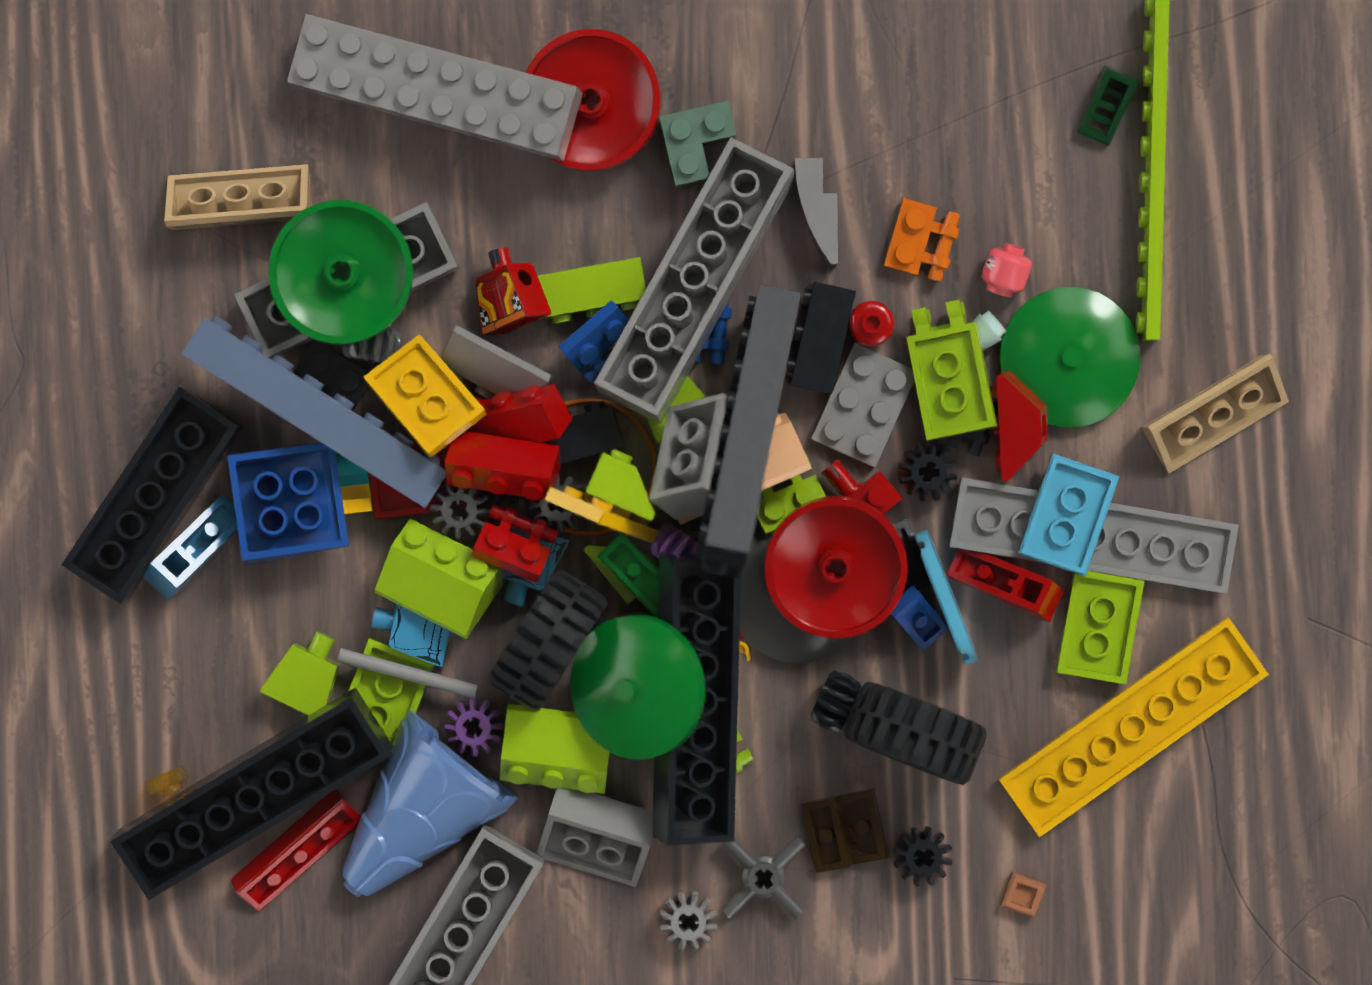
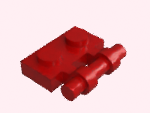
M493 504L488 517L501 523L498 527L485 522L471 556L537 583L551 552V548L543 546L539 542L543 539L554 544L559 531L546 526L548 522L537 518V521L517 514V509L509 506L505 509ZM511 526L531 534L529 539L510 532Z

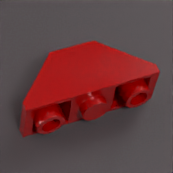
M1003 371L997 375V381L992 382L993 402H998V416H996L998 427H994L993 430L995 437H999L1000 450H997L995 453L996 471H1001V481H1009L1048 441L1047 405L1011 371Z

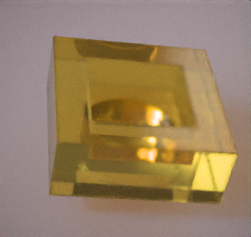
M180 765L146 781L145 784L150 795L160 791L162 797H165L182 789L180 782L188 778L183 765Z

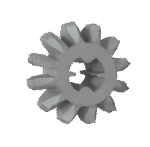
M694 890L691 893V899L687 901L684 891H679L678 898L680 903L677 904L672 898L668 897L666 904L672 911L660 910L659 916L670 921L660 924L659 929L661 932L672 930L666 938L669 944L674 942L677 937L680 938L679 950L685 949L686 940H691L693 950H698V937L706 943L711 941V937L704 930L717 931L718 925L707 920L718 916L716 909L704 911L710 905L711 900L706 897L698 904V891ZM685 914L689 917L695 914L697 916L694 918L696 925L694 927L689 924L685 927L681 926L682 917L680 916Z

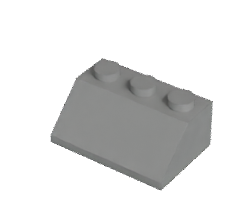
M457 325L441 358L461 382L466 378L477 384L474 391L486 398H492L504 391H509L510 393L523 391L531 385L537 384L540 387L550 385L554 378L552 375Z
M724 393L671 406L668 409L649 500L675 520L704 514L728 396Z
M557 788L536 855L555 863L636 887L653 839V811L594 793Z

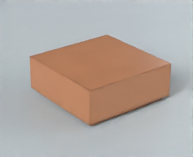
M1012 872L1000 905L1035 918L1046 884Z

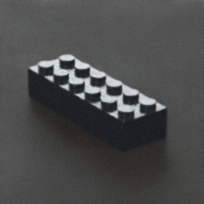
M178 387L61 565L119 604L128 603L143 580V576L150 564L159 556L244 426L188 389Z

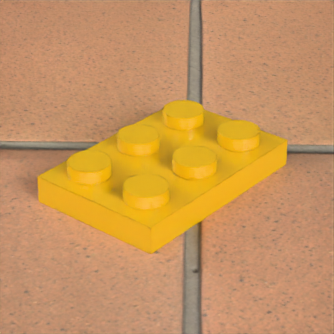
M420 334L364 376L365 382L430 458L487 415L485 409Z
M567 485L564 491L550 487L545 497L546 501L650 543L655 541V537L660 532L648 526L649 519Z

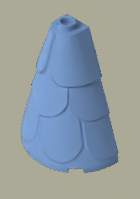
M412 710L400 722L392 744L393 749L390 757L387 758L384 768L379 772L367 810L361 814L342 868V875L346 880L343 883L344 886L357 897H360L361 894L371 896L422 867L425 860L462 841L463 837L508 811L510 806L518 800V795L493 775L487 779L439 740L438 731Z

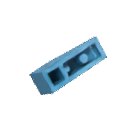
M221 495L150 564L143 578L170 601L237 531L234 505Z

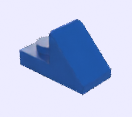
M914 586L902 594L899 603L890 614L922 651L949 628Z

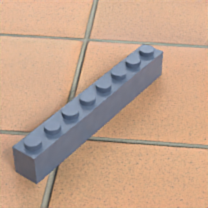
M214 316L211 321L204 317L181 353L182 355L426 508L446 477V471L441 468L445 461L436 455L430 458L426 453L422 456L411 448L415 442L398 431L392 437L381 430L385 423L368 412L362 418L351 411L355 405L338 393L335 394L334 398L329 397L321 391L324 384L307 373L303 379L290 372L294 365L277 354L272 360L263 355L260 351L264 346L247 335L244 336L242 341L229 333L233 326L219 317Z

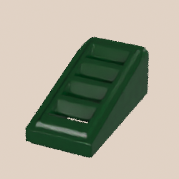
M1104 65L1077 133L1109 146L1139 82L1137 78ZM1109 79L1124 85V91L1121 92L1107 86ZM1106 93L1120 99L1118 105L1101 99L1102 94ZM1099 106L1113 112L1112 119L1095 112L1096 107ZM1090 120H1096L1109 127L1104 132L1090 126Z

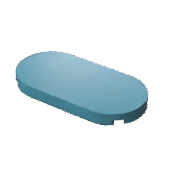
M927 529L916 533V536H914L916 543L924 542L921 545L920 555L958 652H961L963 655L962 660L964 664L975 663L978 661L973 642L932 538Z

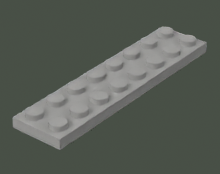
M960 477L949 547L1041 562L1017 554L1039 490ZM1110 503L1088 570L1227 594L1239 525Z

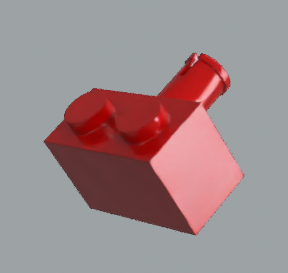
M837 459L831 466L838 473V478L829 467L821 472L840 496L866 502L883 514L903 499L881 471H877L863 483H857L841 464V461Z

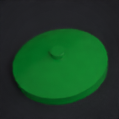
M351 200L320 202L295 215L277 236L270 254L268 268L271 293L282 315L303 334L331 344L362 342L386 330L399 317L406 306L412 290L414 273L410 249L397 226L377 209Z
M1061 287L1043 292L1024 303L1013 314L1005 327L1007 332L1002 335L999 346L1000 373L1011 371L1047 405L1048 425L1073 428L1087 426L1103 420L1125 402L1136 383L1140 368V347L1135 329L1119 306L1106 296L1095 291L1078 287Z
M627 615L606 621L591 631L577 650L572 664L570 690L576 715L589 736L612 754L628 759L641 760L669 753L689 738L700 720L705 701V680L700 661L688 640L677 629L663 620L647 615Z

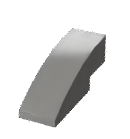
M794 158L795 188L806 227L829 266H837V193H823V158Z

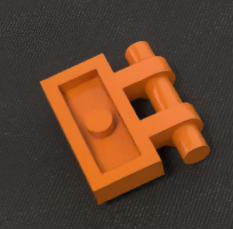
M903 198L883 266L917 276L921 263L931 266L928 279L941 282L944 270H948L951 259L948 257L953 239H957L960 229L957 226L960 214L947 211L944 223H938L934 221L937 207ZM930 233L940 235L935 254L925 252Z

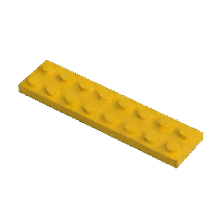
M1225 617L1003 774L998 780L1035 833L1041 837L1269 674L1230 618Z

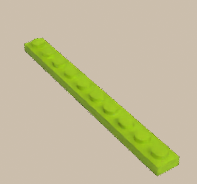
M1144 0V16L1150 17L1149 30H1145L1143 36L1144 52H1149L1148 66H1143L1142 85L1143 87H1148L1147 101L1142 102L1141 120L1142 122H1147V135L1141 137L1140 155L1141 157H1146V171L1140 172L1139 190L1145 193V207L1140 206L1138 214L1139 228H1144V242L1138 243L1137 250L1138 263H1143V277L1137 278L1136 286L1137 298H1142V312H1137L1135 322L1136 333H1141V341H1159L1161 337L1170 0Z

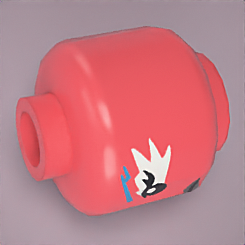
M1005 243L1003 248L996 247L989 251L981 273L982 280L987 284V290L1001 296L1013 297L1014 293H1020L1025 289L1032 269V261L1023 255L1024 248L1015 244Z

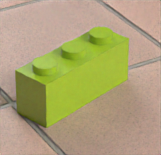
M640 257L538 275L552 313L544 317V319L551 318L552 324L573 321L572 314L586 312L587 318H591L611 300L617 306H621L622 312L635 310L646 290Z

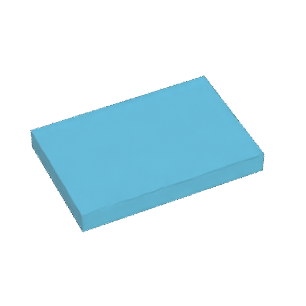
M1051 453L1017 554L1086 576L1120 476Z

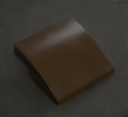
M875 788L801 804L816 873L847 868L854 864L877 861L889 857Z

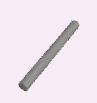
M341 648L338 662L470 698H475L478 685L343 648Z

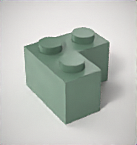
M729 100L659 116L675 189L707 181L709 171L703 147L727 142L730 137L736 139L737 135Z

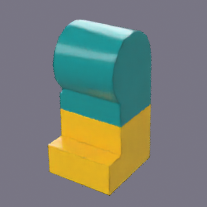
M336 452L344 514L373 511L369 472Z

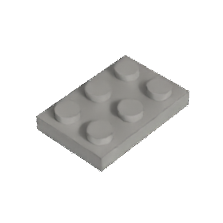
M854 343L811 439L875 468L915 381L913 369Z

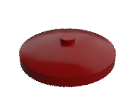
M582 29L568 32L545 45L533 58L525 72L576 86L583 93L564 161L550 158L564 167L577 171L597 172L622 165L636 156L645 147L657 127L662 106L661 87L657 74L645 54L630 40L621 35L600 29Z
M821 497L795 508L776 527L766 551V585L777 609L789 622L799 629L824 638L853 637L878 626L896 608L907 581L906 550L896 527L877 508L850 497Z

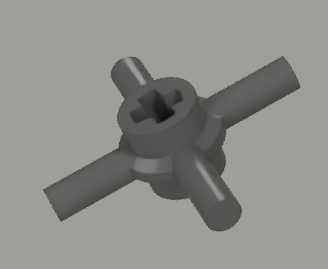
M797 835L773 858L769 856H757L754 858L735 838L734 842L722 843L725 849L744 867L742 873L744 887L721 908L728 918L731 919L754 896L757 898H770L773 896L795 920L803 914L805 909L782 887L784 884L783 867L806 846ZM761 869L763 872L767 869L770 870L769 877L771 882L767 885L763 881L760 885L757 884L756 872Z

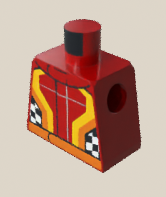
M508 247L488 252L492 271L478 277L475 282L483 336L509 334L552 314L535 268L531 263L513 264Z

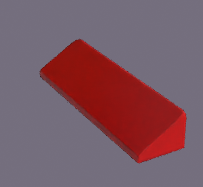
M337 789L331 791L231 879L236 893L259 912L358 825L361 815Z

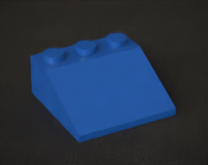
M323 443L227 455L242 565L277 561L349 546L336 453L333 449Z

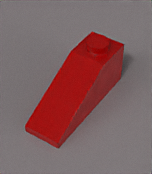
M958 548L946 574L951 579L1050 623L1064 593L1053 580L986 553Z

